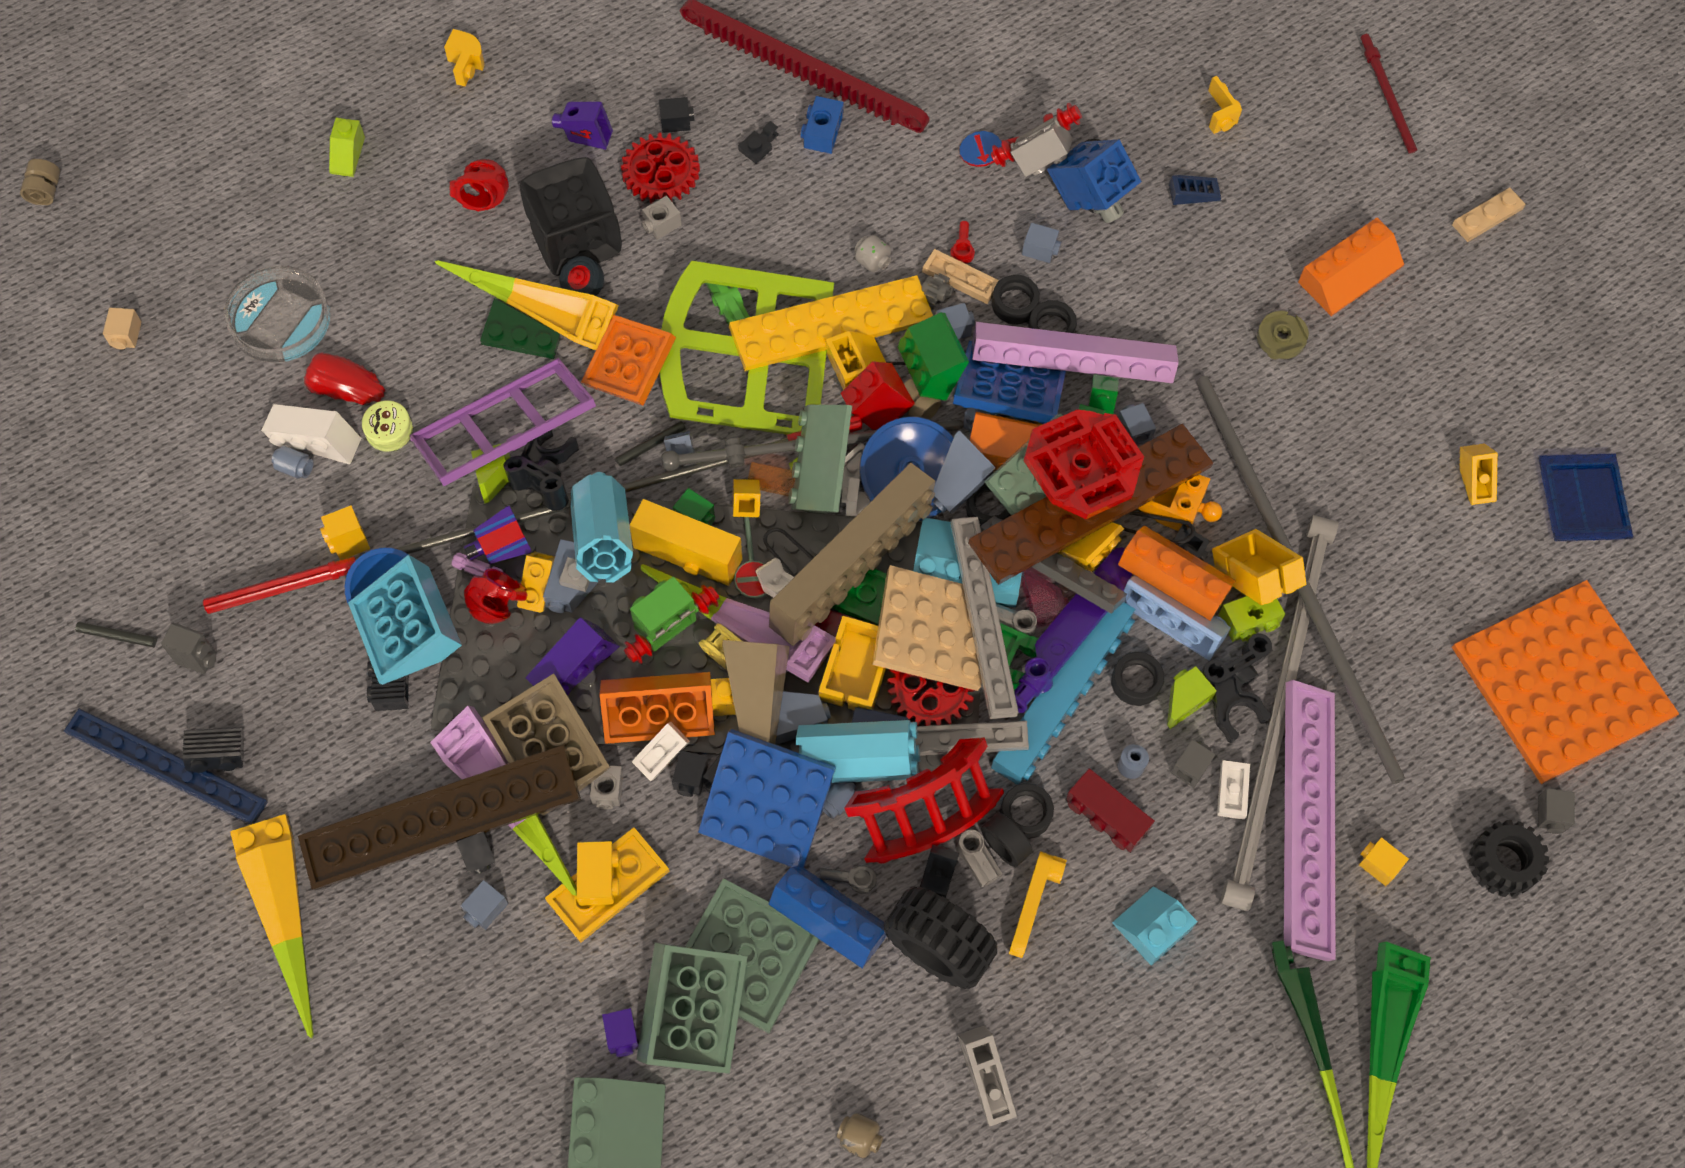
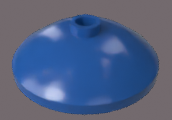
M378 548L361 555L352 564L345 579L347 603L409 554L394 548Z

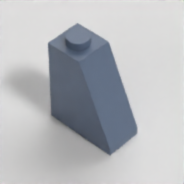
M960 430L954 436L934 486V497L936 499L933 503L943 513L948 510L953 514L996 471L993 464Z
M560 539L543 595L546 607L556 613H563L564 611L573 612L598 583L589 582L586 592L560 585L559 580L567 558L575 559L574 542Z
M783 691L775 745L796 739L799 725L827 724V719L831 718L827 703L822 704L819 695Z

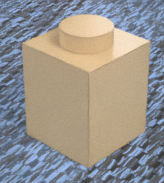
M109 308L103 335L109 345L116 349L135 348L141 320L134 309Z

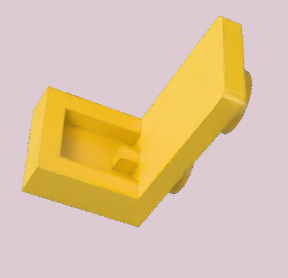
M1215 76L1211 79L1208 91L1219 104L1221 110L1212 115L1209 128L1213 134L1231 129L1238 123L1242 111L1239 101L1233 98L1226 84Z

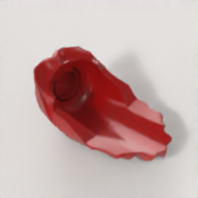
M317 353L311 359L306 369L304 384L311 393L322 394L335 400L343 399L360 405L373 401L380 402L381 398L385 397L384 392L386 390L379 384L380 381L375 373L368 371L364 366L347 358L329 353Z

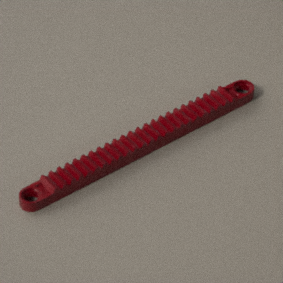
M687 0L680 8L682 17L686 21L704 29L705 35L712 33L714 39L720 37L722 43L728 41L729 46L736 45L738 51L744 49L745 54L752 52L753 58L760 56L761 62L768 60L769 66L777 65V70L785 68L786 74L793 72L794 78L801 76V81L809 80L810 86L817 84V89L825 88V93L827 94L834 92V97L842 96L843 102L849 99L850 105L857 103L858 109L865 107L866 113L869 114L873 111L876 118L882 115L883 121L891 120V125L898 123L910 130L921 133L930 121L929 116L922 109L696 0Z

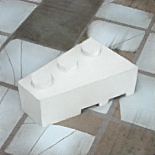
M273 404L261 430L270 438L269 441L276 446H287L347 464L351 463L362 439L337 411Z

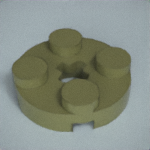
M1275 311L1266 315L1257 331V341L1260 347L1271 359L1275 360L1279 358L1290 359L1299 355L1304 350L1309 336L1306 323L1297 315L1296 317L1288 315L1286 311ZM1278 331H1281L1283 334H1288L1286 339L1280 338L1278 336Z

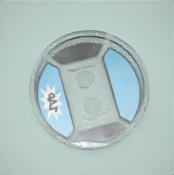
M276 265L251 272L233 287L225 303L224 319L233 341L242 352L256 360L278 363L297 359L310 352L319 344L329 326L330 308L322 287L313 276L299 268Z

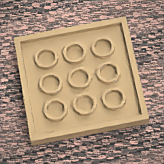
M890 565L886 575L872 665L978 691L981 687L982 679L963 584Z

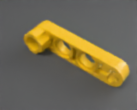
M1040 851L1010 947V955L1023 958L1046 880L1060 884L1067 862L1066 859Z

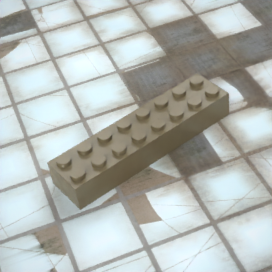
M910 463L770 601L769 628L792 646L799 640L804 641L810 635L812 627L817 622L822 623L829 615L830 609L835 604L840 605L846 598L847 592L852 587H858L863 581L865 574L870 569H876L882 557L887 552L891 553L894 551L899 540L904 535L908 536L914 530L916 522L920 518L925 519L930 514L933 508L931 506L932 499L935 496V480Z

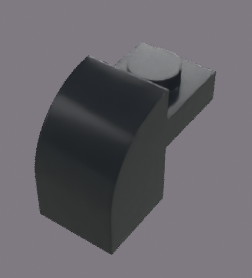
M932 844L920 887L925 888L927 891L931 890L937 895L946 898L959 852Z

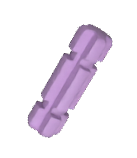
M457 553L452 559V566L459 570L464 568L465 572L474 576H482L484 571L491 567L490 564L477 559L470 561V559H467L468 556L462 553ZM495 566L492 567V569H496L503 572V570L500 568H497Z

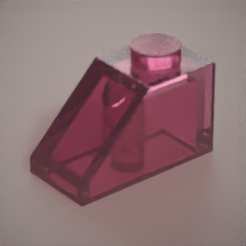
M1030 570L1023 571L1021 584L1028 609L1037 618L1036 628L1049 626L1069 601L1067 597L1063 598L1059 587Z

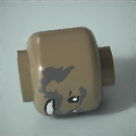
M855 1113L851 1117L846 1116L837 1133L841 1148L860 1158H866L871 1152L877 1153L883 1141V1136L879 1135V1123L860 1113Z

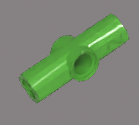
M705 283L711 293L714 306H718L720 310L719 315L723 314L728 325L730 322L750 317L743 306V300L737 287Z

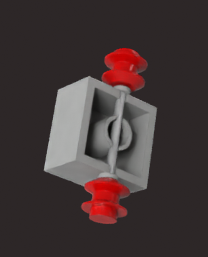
M1067 103L1065 111L1058 108L1055 117L1018 137L1015 144L1002 140L1001 147L998 148L996 145H993V151L991 152L993 161L996 165L1000 164L1002 167H1005L1006 160L1009 159L1012 162L1016 160L1025 177L1030 174L1034 176L1040 174L1046 169V165L1052 162L1054 164L1060 163L1067 158L1066 154H1068L1073 141L1069 133L1071 130L1070 124L1080 125L1082 115L1076 105L1072 106L1070 103Z

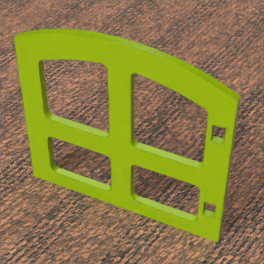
M691 261L680 276L670 296L661 330L672 333L676 337L659 372L663 398L669 417L786 435L801 431L802 426H799L798 423L799 416L768 412L764 409L769 365L748 370L743 407L689 400L682 377L681 349L687 348L739 356L732 336L687 330L684 328V323L692 302L704 283L755 290L758 293L755 316L775 311L776 299L780 294L809 298L815 301L832 297L834 283ZM827 350L780 362L806 366L809 369L805 406L821 405ZM698 408L712 409L713 416L697 414ZM777 419L792 421L791 428L775 426Z

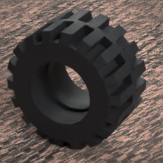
M1506 820L1503 823L1499 821L1487 828L1474 841V846L1469 852V855L1473 856L1469 860V866H1475L1471 873L1474 878L1480 877L1481 881L1478 883L1482 887L1485 885L1489 886L1488 892L1494 894L1496 891H1499V896L1506 897L1509 894L1511 897L1518 896L1520 893L1523 894L1532 888L1546 874L1549 856H1545V853L1548 852L1547 845L1541 844L1542 836L1540 834L1536 836L1533 833L1534 828L1529 826L1526 829L1524 828V823L1520 821L1514 825L1512 820ZM1497 846L1508 847L1518 855L1521 861L1520 871H1513L1502 865L1497 856Z

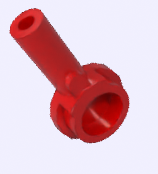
M961 221L959 225V239L956 240V243L951 248L950 256L967 264L974 259L975 251L968 240L969 222Z

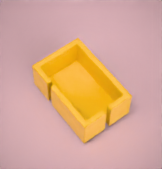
M1257 529L1212 548L1215 568L1236 580L1233 587L1261 606L1273 602V600L1281 597L1282 593H1293L1296 589L1306 585L1303 557Z
M842 616L835 638L836 644H833L819 689L821 701L843 707L844 702H847L848 709L855 710V707L874 709L886 668L872 665L878 632L877 625Z

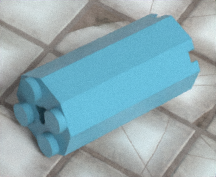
M603 472L588 475L573 485L571 490L570 505L576 569L590 582L606 579V582L614 583L631 571V558L633 556L625 488L612 476H607Z
M901 720L798 726L796 745H799V754L835 766L836 770L831 783L906 780L919 773L920 747L915 743L918 735L917 722Z

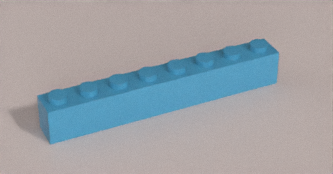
M1123 602L1112 614L1106 613L1055 675L1051 689L1036 697L1020 720L1027 721L1029 750L999 751L993 760L991 769L1016 785L1021 784L1023 779L1029 781L1037 768L1034 766V763L1038 757L1043 760L1051 748L1048 742L1052 736L1058 738L1065 727V724L1062 723L1067 715L1072 717L1080 704L1077 702L1081 694L1084 696L1088 694L1094 684L1091 681L1095 673L1100 675L1108 663L1105 660L1109 652L1114 654L1122 642L1119 637L1123 632L1128 634L1136 621L1132 619L1135 608Z

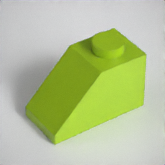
M335 118L330 135V174L354 177L365 140L359 120Z
M501 444L493 445L492 447L495 448ZM481 449L471 451L473 459L484 454ZM506 453L475 470L484 504L489 503L509 482L503 465L510 458V453Z
M1196 666L1189 671L1187 669L1180 671L1173 678L1175 681L1170 691L1167 726L1170 729L1210 702L1216 693V689Z

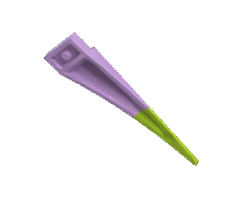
M641 565V571L658 583L672 578V576L647 565ZM675 578L690 596L692 592L697 594L702 592L701 588ZM720 595V599L717 600L719 606L711 605L708 607L709 614L702 613L716 624L719 623L726 627L743 642L789 646L786 670L806 682L811 680L832 651L833 644H836V637L814 625L810 635L804 641L799 640L792 646L769 628V612Z
M467 706L430 742L442 761L461 779L509 764L490 730L472 706ZM538 815L509 824L510 828L532 849L571 894L577 896V887Z

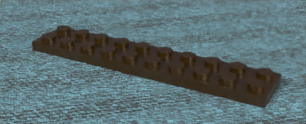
M561 745L299 835L298 839L311 889L319 890L456 843L457 840L481 832L485 833L581 800L566 746Z

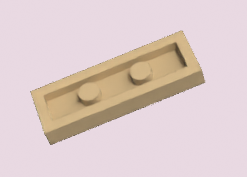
M1508 188L1455 219L1452 226L1469 242L1523 210L1526 204L1511 188Z
M936 249L933 250L922 269V273L934 277V274L939 275L941 273L949 277L948 283L953 288L986 304L992 298L994 287L999 281Z

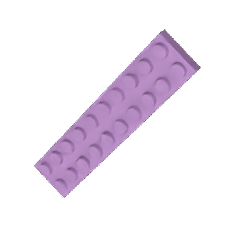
M1291 680L1286 682L1284 944L1285 946H1291L1292 953L1324 961L1336 960L1335 693Z

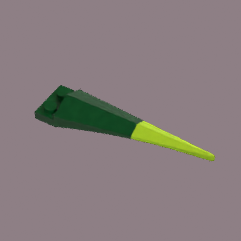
M1284 940L1272 942L1270 946L1276 973L1299 1018L1318 1066L1334 1117L1345 1167L1354 1168L1310 968L1290 969L1289 965L1294 963L1291 946H1285Z

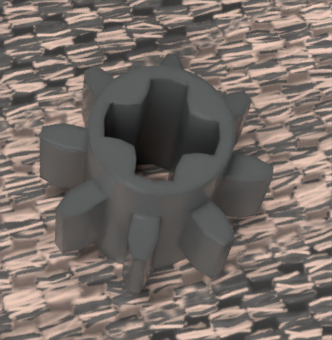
M941 273L939 275L934 274V277H927L922 286V291L927 295L926 299L929 303L940 305L941 302L946 303L953 292V286L948 283L949 277Z

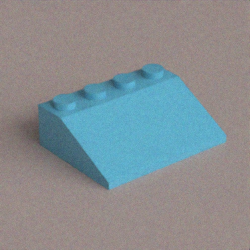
M930 518L923 519L913 571L962 584L951 522ZM1022 572L999 585L990 574L996 604L1016 608Z
M407 555L348 602L378 682L382 685L439 663L462 646L430 568L410 555Z

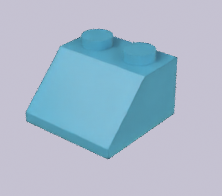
M1153 886L1112 923L1152 966L1188 934L1198 921L1178 900Z

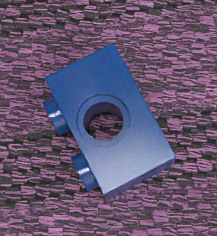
M819 96L815 97L814 104L809 105L807 110L808 123L803 124L801 130L804 148L832 154L843 119L844 102Z

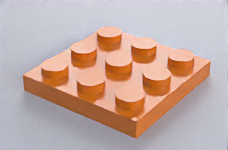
M613 315L581 383L590 388L644 406L676 337L672 333Z

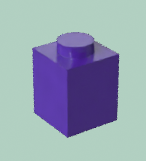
M631 1008L603 1014L602 1018L610 1054L616 1053L617 1057L633 1054V1049L638 1048L639 1042Z

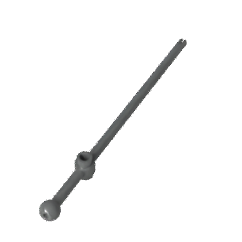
M961 420L937 422L947 431L961 430L964 426ZM877 430L849 433L847 444L868 442ZM730 438L725 441L726 447L724 449L677 454L675 451L670 450L666 451L661 455L662 466L667 471H673L683 464L725 459L729 462V467L737 468L745 464L744 458L747 456L795 451L796 440L744 446L741 445L740 438Z

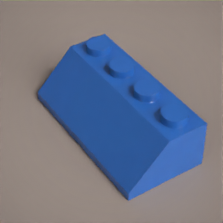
M800 866L791 867L776 884L768 904L862 969L887 937L884 932V921Z

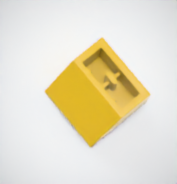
M847 331L826 339L827 357L843 390L872 361L886 362L874 336Z
M1112 522L1059 551V554L1069 558L1084 569L1093 572L1098 567V564L1103 559H1106L1121 542L1122 539L1119 536L1124 528Z

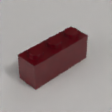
M1090 768L1071 788L1066 797V801L1069 802L1068 806L1073 812L1085 815L1090 819L1089 822L1094 829L1099 832H1106L1112 837L1111 841L1116 847L1121 850L1126 849L1130 853L1149 832L1155 822Z

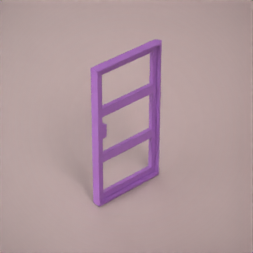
M557 358L409 436L444 487L506 453L521 448L527 442L596 407L592 396L563 362ZM556 373L580 403L545 421L521 391ZM511 396L535 427L522 434L513 435L506 439L507 442L493 448L471 417ZM461 422L484 454L447 473L426 443V440Z

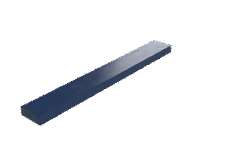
M80 708L63 731L67 735L250 825L255 824L268 803L266 799L211 772L195 773L186 771L182 758Z

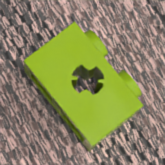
M1248 596L1224 604L1219 613V617L1231 627L1228 634L1232 642L1239 639L1242 642L1248 641L1251 636L1263 630L1266 632L1274 631L1280 627V623L1285 616V612L1278 599L1261 606Z

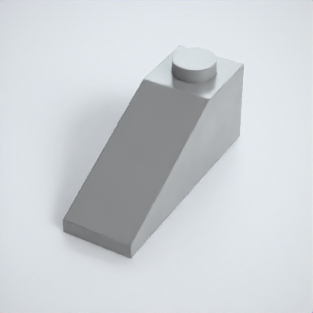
M984 1025L958 1034L963 1056L989 1127L1017 1117L992 1033Z

